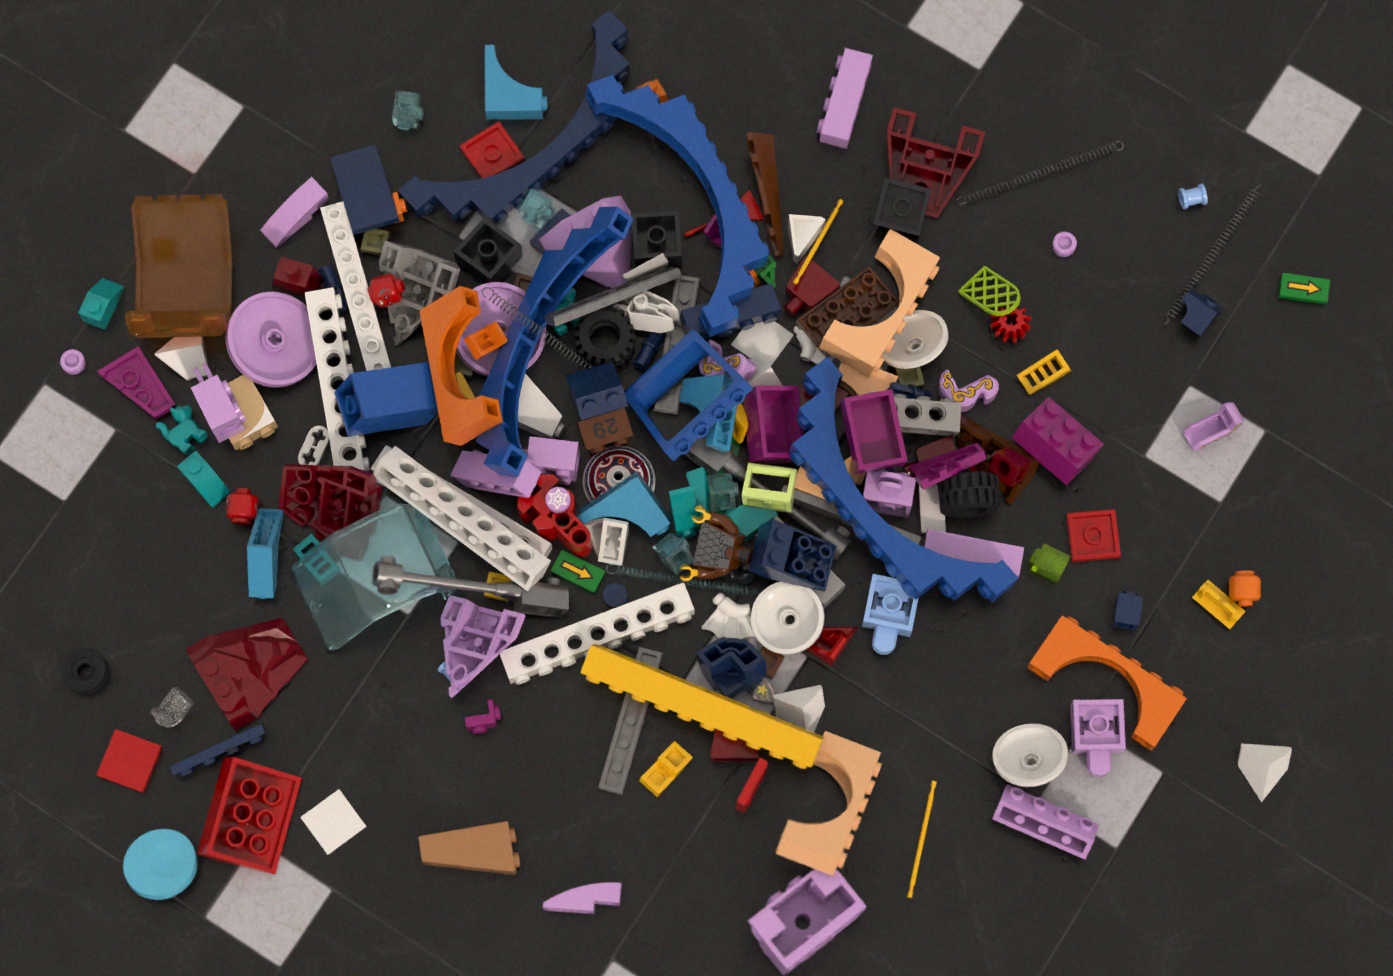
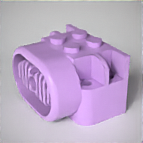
M817 869L811 871L804 878L800 875L788 884V887L785 889L786 892L783 894L781 891L775 893L768 899L769 902L766 904V907L748 920L752 933L759 941L763 952L771 959L783 976L830 942L836 934L857 919L865 910L866 905L837 869L833 876ZM795 920H804L807 923V929L801 930L797 928Z

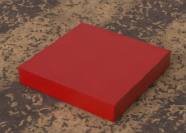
M499 121L459 146L480 178L499 174L525 161V157Z
M1115 509L1066 514L1071 562L1117 559L1121 557Z
M115 729L96 775L144 793L163 747Z
M759 758L736 802V810L742 813L746 812L767 773L768 761Z

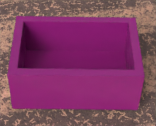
M754 386L743 401V407L748 420L746 434L750 463H794L790 457L789 450L792 443L804 435L803 429L796 420V414L801 407L798 386Z
M892 389L847 397L841 401L840 405L855 475L899 467L907 462Z
M1050 397L1021 423L1012 436L1013 440L1065 485H1068L1094 459L1104 445Z

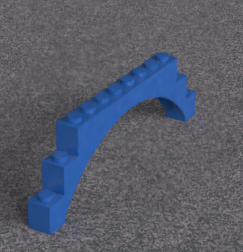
M613 75L587 84L585 96L595 115L604 113L618 117L654 134L676 151L701 181L713 205L719 225L721 266L716 289L708 305L701 308L699 318L709 337L735 327L739 318V311L734 302L751 295L754 280L749 271L766 264L769 249L767 244L759 238L756 223L754 221L751 222L748 217L747 206L743 201H740L735 183L730 181L727 176L725 164L723 161H719L716 155V147L712 141L708 140L703 122L698 121L693 103L691 101L688 102L684 94L660 104L657 93L655 91L652 92L649 85L624 94L622 84L616 82Z
M618 206L599 207L590 228L571 230L563 250H545L519 306V313L523 312V315H526V318H530L531 322L526 328L525 325L529 319L521 325L525 319V316L521 318L522 313L513 320L506 335L508 342L501 346L479 396L482 395L499 401L503 422L479 435L476 442L489 450L483 464L500 476L518 477L528 456L522 450L518 433L519 397L528 363L543 332L542 328L546 326L544 316L556 310L576 281L599 257L618 241L625 240L634 219ZM533 321L534 323H537V326H541L542 329L537 336L536 333L539 331L540 327L536 328V330L532 333V331L536 327V324L533 325L530 330H528L532 325Z
M828 357L805 373L802 381L803 387L809 395H814V397L798 409L796 420L798 425L808 432L792 443L789 450L790 457L797 466L801 465L806 471L808 480L812 484L818 485L826 501L832 502L836 506L839 516L854 527L853 531L856 536L861 540H865L870 546L869 550L872 555L883 561L887 572L901 582L903 591L908 596L912 595L916 600L938 583L941 592L946 597H950L955 601L976 584L979 593L985 599L988 598L993 602L1014 586L1018 577L1003 559L999 563H978L936 553L903 536L871 508L847 471L836 436L834 418L835 394L843 374Z

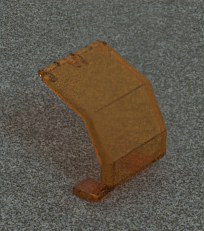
M222 194L205 195V200L201 199V195H181L180 200H177L176 195L157 196V201H153V196H135V202L131 204L136 255L135 311H126L125 315L128 332L136 338L222 335L226 332L232 309V249L227 200L223 199Z

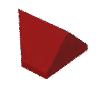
M823 627L818 639L806 650L832 666L858 627Z

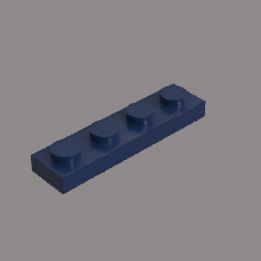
M261 723L169 767L173 776L179 773L183 777L194 772L193 766L202 763L205 767L217 761L216 756L223 752L228 756L239 751L240 744L248 741L249 745L263 740L262 734L266 733V730Z

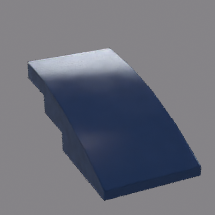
M375 144L330 158L353 235L399 222Z

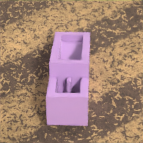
M311 177L277 209L260 231L276 248L279 247L310 221L315 211L329 201L327 192Z
M597 883L573 888L543 902V909L545 911L594 914L595 904L620 906L622 885L621 883Z

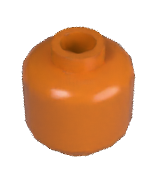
M1235 571V575L1229 578V598L1232 601L1238 602L1239 607L1253 606V602L1261 598L1260 577L1254 575V571Z

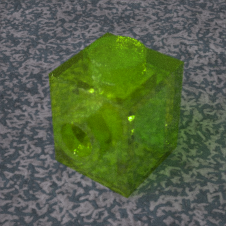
M1044 543L1042 549L1036 548L1030 561L1034 563L1031 570L1058 583L1071 556Z

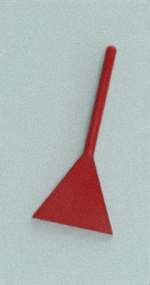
M749 189L740 201L746 204L748 209L747 215L750 220H764ZM708 223L684 232V236L687 237L704 230Z

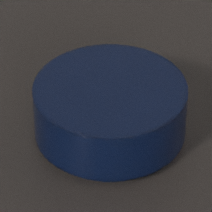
M612 583L604 589L603 600L608 607L614 609L625 605L627 602V590L623 585Z

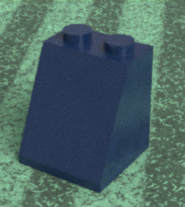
M612 361L566 375L579 420L628 406L623 385Z

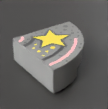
M763 678L758 687L754 689L752 701L774 704L773 695L777 693L774 686L766 678Z

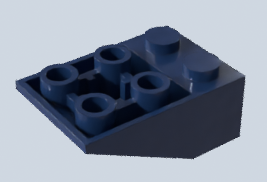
M772 519L759 526L748 570L771 580L824 592L826 591L836 545Z

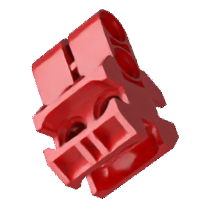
M540 474L537 480L539 487L536 490V494L534 496L530 495L529 498L518 496V512L521 521L527 525L535 517L536 519L532 524L536 528V535L545 540H555L557 538L578 558L588 556L592 551L590 531L575 516L574 495L567 489L571 500L569 508L562 513L552 512L548 509L545 498L550 489L558 487L557 483L560 480L554 474ZM561 523H568L566 526H559ZM578 540H584V541H585V542H583V543H581V544L576 543V541H578Z

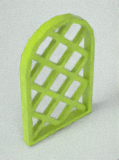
M983 266L958 290L960 295L994 316L1010 314L1018 307L1021 299L1019 290L1015 285L986 266ZM995 279V285L987 286V280ZM983 281V287L975 288V282ZM1006 287V293L998 294V288ZM995 289V294L987 295V290ZM983 291V296L975 297V292ZM972 292V297H970L966 293ZM1017 295L1016 301H1010V296ZM1006 296V302L998 303V297ZM995 298V304L986 305V299ZM1006 306V310L998 311V307Z

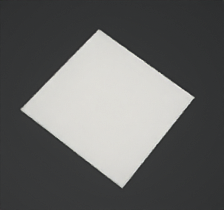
M662 253L623 274V277L629 282L668 266V260Z
M775 321L768 324L763 322L757 323L751 329L741 330L731 345L751 359L757 355L770 367L794 336V334Z
M339 789L301 816V819L327 855L366 827Z

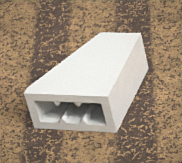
M525 374L519 397L518 428L541 438H560L565 428L562 414Z

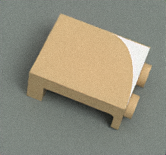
M242 375L227 383L246 419L242 423L245 431L230 437L229 440L235 450H243L250 447L254 440L273 434L274 429L278 426L253 381Z

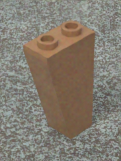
M508 821L418 837L424 865L509 875L517 874L516 867H520L518 852H513L512 846L513 842H517L515 828H510Z

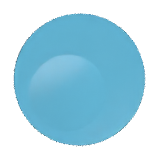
M171 829L153 830L137 838L127 850L123 863L124 875L130 887L140 896L153 900L167 899L179 894L191 883L197 870V854L190 840L180 832Z

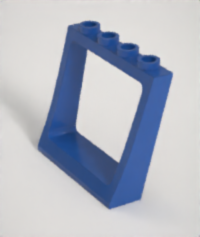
M692 329L630 385L624 393L626 400L660 447L675 461L681 454L688 453L695 441L705 437L709 429L717 421L724 420L729 410L735 405L741 404L753 387ZM710 356L733 378V383L668 441L648 414V409L704 357Z

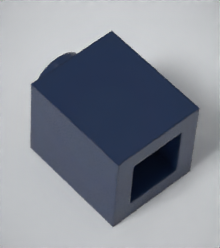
M1133 591L1118 593L1115 599L1112 627L1136 631L1140 623L1143 597L1137 596V593Z

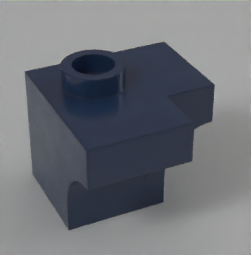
M1191 288L1182 299L1187 306V313L1181 323L1201 336L1223 307L1218 305L1212 298L1204 294L1200 295Z

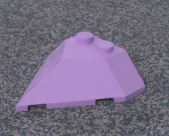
M621 196L603 198L559 222L541 237L539 241L544 250H563L571 230L590 228L599 207L618 206L629 216H631V211ZM632 224L625 240L618 241L608 249L582 276L607 288H613L627 282L623 274L629 272L631 268Z
M449 595L441 615V626L445 629L443 644L447 675L450 676L451 687L448 689L451 698L517 639L526 615L506 609L503 612L479 607L467 599Z

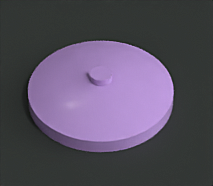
M491 282L472 289L478 293L481 313L465 328L456 349L460 359L470 369L488 377L501 347L475 360L464 339L494 321H497L505 336L507 335L517 311L510 317L515 309L510 310V305L503 312L507 306L506 301H508V305L512 304V307H516L517 310L526 293L519 287L508 283ZM492 290H494V294H495V295H494V296L491 298V300L489 301V298H490V297L492 296V294H493V291H492ZM497 294H498V296H501V299H505V302H506V303L502 306L501 309H500V306L503 304L504 300H502V301L496 306V304H497V303L499 302V300H500V297L495 300ZM546 332L539 338L527 369L540 356L545 344L543 339L546 336Z
M280 292L259 293L243 301L231 315L226 328L227 351L235 367L249 380L267 387H285L302 380L317 364L307 306L300 300Z

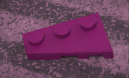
M139 346L97 371L101 377L155 419L168 413L170 407H177Z
M975 443L909 465L912 477L916 478V482L924 490L971 466L979 464L986 459L982 447Z

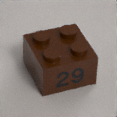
M625 407L576 423L584 451L590 449L591 454L605 450V444L613 442L614 447L629 442L628 437L633 436Z

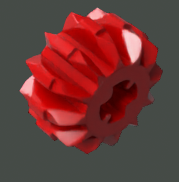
M1004 306V309L998 307V311L1006 310V306ZM1016 308L1010 314L1003 316L991 315L990 319L993 322L990 324V329L996 330L994 336L999 337L1003 335V342H1006L1008 337L1011 338L1013 343L1017 341V336L1024 339L1025 332L1029 331L1031 327L1028 324L1031 317L1024 315L1027 309L1021 308L1018 310ZM1007 319L1009 322L1013 320L1015 322L1012 326V323L1010 325L1006 324Z

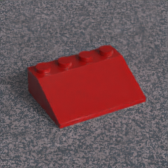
M236 757L223 758L197 855L275 875L302 778Z

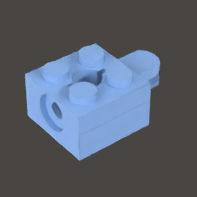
M873 574L862 627L874 630L872 639L873 650L878 654L887 655L895 649L898 635L911 636L918 599L915 600L912 595L908 596L903 591L901 582L898 579Z

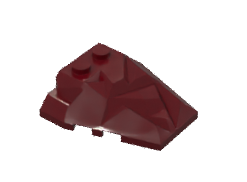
M286 464L283 466L279 509L283 510L284 514L300 526L307 525L317 532L315 537L320 541L325 538L333 544L332 550L336 553L360 562L369 548L370 538L377 531L382 486L377 484V479L372 473L353 466Z
M283 618L209 635L185 649L235 732L257 720L262 714V710L271 700L273 701L278 696L277 693L285 683H289L308 660Z

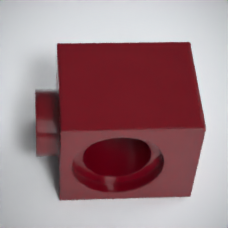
M1007 446L999 451L996 450L989 460L991 464L987 472L997 475L1000 481L1012 487L1022 482L1031 461Z

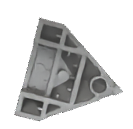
M385 241L379 260L380 272H383V274H394L396 278L402 279L405 286V291L402 292V300L387 307L390 323L394 324L396 336L393 337L395 346H399L421 325L422 321L419 310L455 289L460 268L454 262L421 249Z

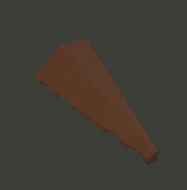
M756 132L746 133V143L758 184L757 194L774 258L783 257L784 247L774 135Z
M929 411L933 412L940 420V415L936 411ZM961 415L960 432L955 437L956 443L960 448L975 443L982 447L986 459L976 465L979 470L987 472L991 464L989 460L996 450L999 451L1007 446L1031 461L1022 482L1009 487L999 480L1000 491L1005 495L1006 502L1012 504L1031 481L1040 462L1022 447Z

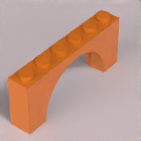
M463 286L455 288L419 310L443 440L460 446L503 422L497 399L482 395L468 399L461 392L456 380L455 354L459 340L468 324L481 313L477 291Z
M1062 615L1027 668L1047 682L1061 668L1080 661L1100 662L1116 669L1130 683L1137 698L1138 720L1131 738L1152 751L1187 698L1183 696L1184 693L1175 686L1171 685L1169 687L1163 683V679L1154 672L1148 673L1142 669V665L1133 658L1127 659L1121 655V651L1112 644L1106 645L1100 641V636L1091 630L1085 631L1079 627V622L1069 616L1066 618Z

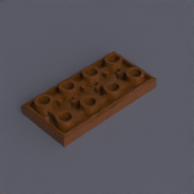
M869 266L798 318L796 323L819 349L825 334L834 320L850 326H871L899 304V300ZM819 349L820 352H821L826 358L829 357V356H831L830 354H828V353L824 352L823 350Z

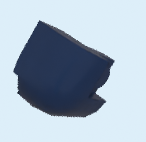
M724 636L696 652L700 669L714 691L718 690L723 696L731 699L744 690L751 693L762 682L766 674L765 658L745 638L742 640L737 638L726 639Z

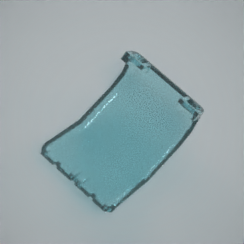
M398 504L377 511L336 531L292 565L291 573L297 586L301 587L300 592L308 609H311L310 614L317 629L321 630L320 635L327 650L339 649L374 621L421 598L441 593L443 599L446 600L449 598V595L454 596L458 589L402 582L397 593L383 595L378 593L377 586L372 584L374 564L376 561H380V558L383 556L395 557V563L403 565V572L457 579L428 517L412 505Z

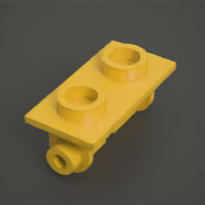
M1209 580L1192 597L1229 630L1246 612Z

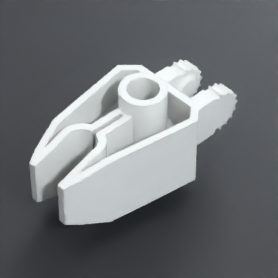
M647 290L621 300L622 305L615 303L613 306L614 312L620 310L623 312L624 317H629L630 323L633 324L636 330L664 333L674 330L673 321L680 320L678 309L673 304Z

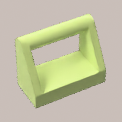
M748 463L742 491L743 505L791 513L797 469ZM753 473L790 478L787 493L751 488Z

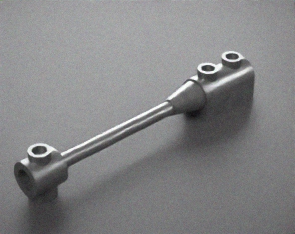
M705 436L695 441L691 445L689 452L684 454L698 466L704 467L706 472L714 478L723 471L742 482L745 481L747 468L731 451L732 443L730 452H721L706 446ZM752 476V488L771 490ZM794 506L791 513L785 512L820 539L836 545L833 559L837 560L851 542L847 538L850 535L849 531L841 525H838L836 529L831 526L826 531Z
M393 556L381 557L380 561H376L373 567L372 584L377 586V592L383 595L397 593L402 582L492 593L495 596L513 601L514 612L561 618L569 610L568 587L560 585V579L548 578L546 583L537 582L529 591H526L514 581L492 584L403 572V565L395 563L396 559Z

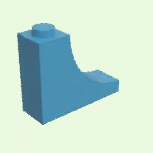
M485 45L486 119H543V111H547V96H543L542 88L525 86L510 78L498 63L495 46Z
M724 374L683 379L680 402L699 409L701 412L733 383V378ZM737 405L727 412L724 420L717 421L709 429L706 435V446L721 452H730Z
M638 471L577 511V518L583 524L601 517H619L637 524L650 537L654 534H663L669 529V524H671L670 515Z
M262 508L258 510L247 545L249 597H257L259 599L274 598L277 588L278 548L283 522V510Z

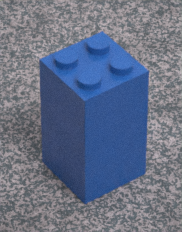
M429 362L351 373L334 392L348 437L427 425L438 413Z

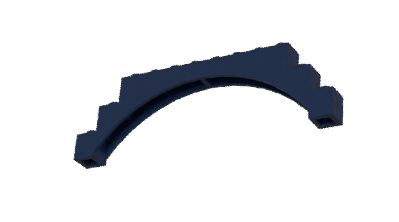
M608 10L591 24L592 34L596 37V56L590 83L610 75L614 76L616 82L623 83L630 73V63L616 50V48L621 49L627 43L628 29ZM585 96L575 116L566 128L546 148L520 165L493 176L462 182L419 180L415 175L398 190L399 198H404L405 205L418 218L423 214L428 215L437 203L455 223L459 219L463 220L468 217L472 211L471 209L474 208L482 218L485 217L494 225L501 224L507 219L510 211L514 208H520L525 203L526 198L531 193L535 194L541 190L544 185L543 183L547 179L556 177L560 173L562 166L567 162H573L584 147L589 148L593 145L600 133L608 132L618 117L604 113L595 115Z

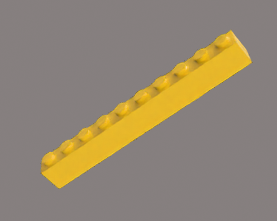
M596 643L590 646L580 672L587 675L585 679L590 682L599 684L601 681L609 684L608 688L612 691L631 693V698L643 703L648 700L655 703L654 707L658 710L677 712V717L689 722L691 719L701 722L700 726L707 730L714 731L715 728L724 732L723 736L729 739L737 740V738L745 740L747 741V746L756 750H760L761 747L770 751L769 755L778 759L789 758L793 760V765L806 769L807 766L811 768L815 764L825 738Z

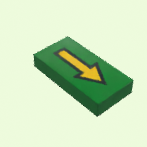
M1282 273L1278 298L1326 305L1328 302L1330 280Z
M561 550L551 569L552 574L595 594L606 573L604 570Z

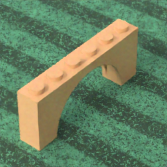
M891 229L881 243L875 258L890 270L896 280L899 289V306L897 311L887 320L866 327L850 326L834 320L819 346V349L868 377L873 370L878 372L885 360L882 358L885 351L889 353L896 340L892 339L895 333L900 335L907 324L904 318L906 315L912 316L918 305L915 303V300L918 296L920 298L924 296L929 287L926 284L927 280H933L940 269L936 266L940 259L939 256Z
M841 362L838 369L843 374L838 386L845 389L851 396L887 390L890 383L896 382L898 376L881 369L878 372L873 370L868 377ZM850 456L844 463L854 484L861 486L865 473L855 475L852 457ZM800 465L796 476L795 489L826 500L821 493L822 490L817 484H812L808 480L806 471Z
M825 731L823 735L825 738L814 765L824 769L838 781L846 796L847 809L836 819L821 824H804L788 820L776 854L833 876L836 868H842L847 853H844L843 850L844 848L849 850L854 835L850 834L851 830L856 831L861 817L857 816L858 812H864L868 799L864 798L865 794H871L875 783L871 778L872 776L877 778L882 764L878 762L881 752Z

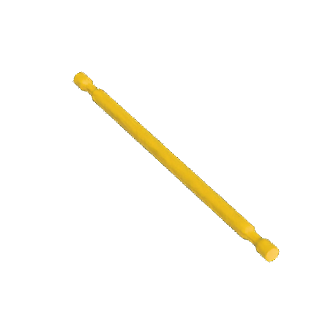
M839 199L836 208L831 213L799 270L798 276L794 279V284H798L799 278L807 268L843 200Z
M932 781L931 791L927 801L910 880V889L907 894L908 898H912L913 895L912 891L916 881L937 781Z

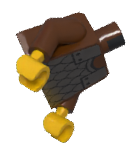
M696 506L695 510L703 513L700 517L692 515L694 522L702 523L693 560V566H696V568L692 569L689 565H682L680 569H689L690 574L685 577L680 576V578L684 581L691 580L693 576L696 579H715L728 575L732 569L738 568L740 561L750 564L753 550L743 547L745 535L739 532V528L729 516L709 511L707 513L704 507Z

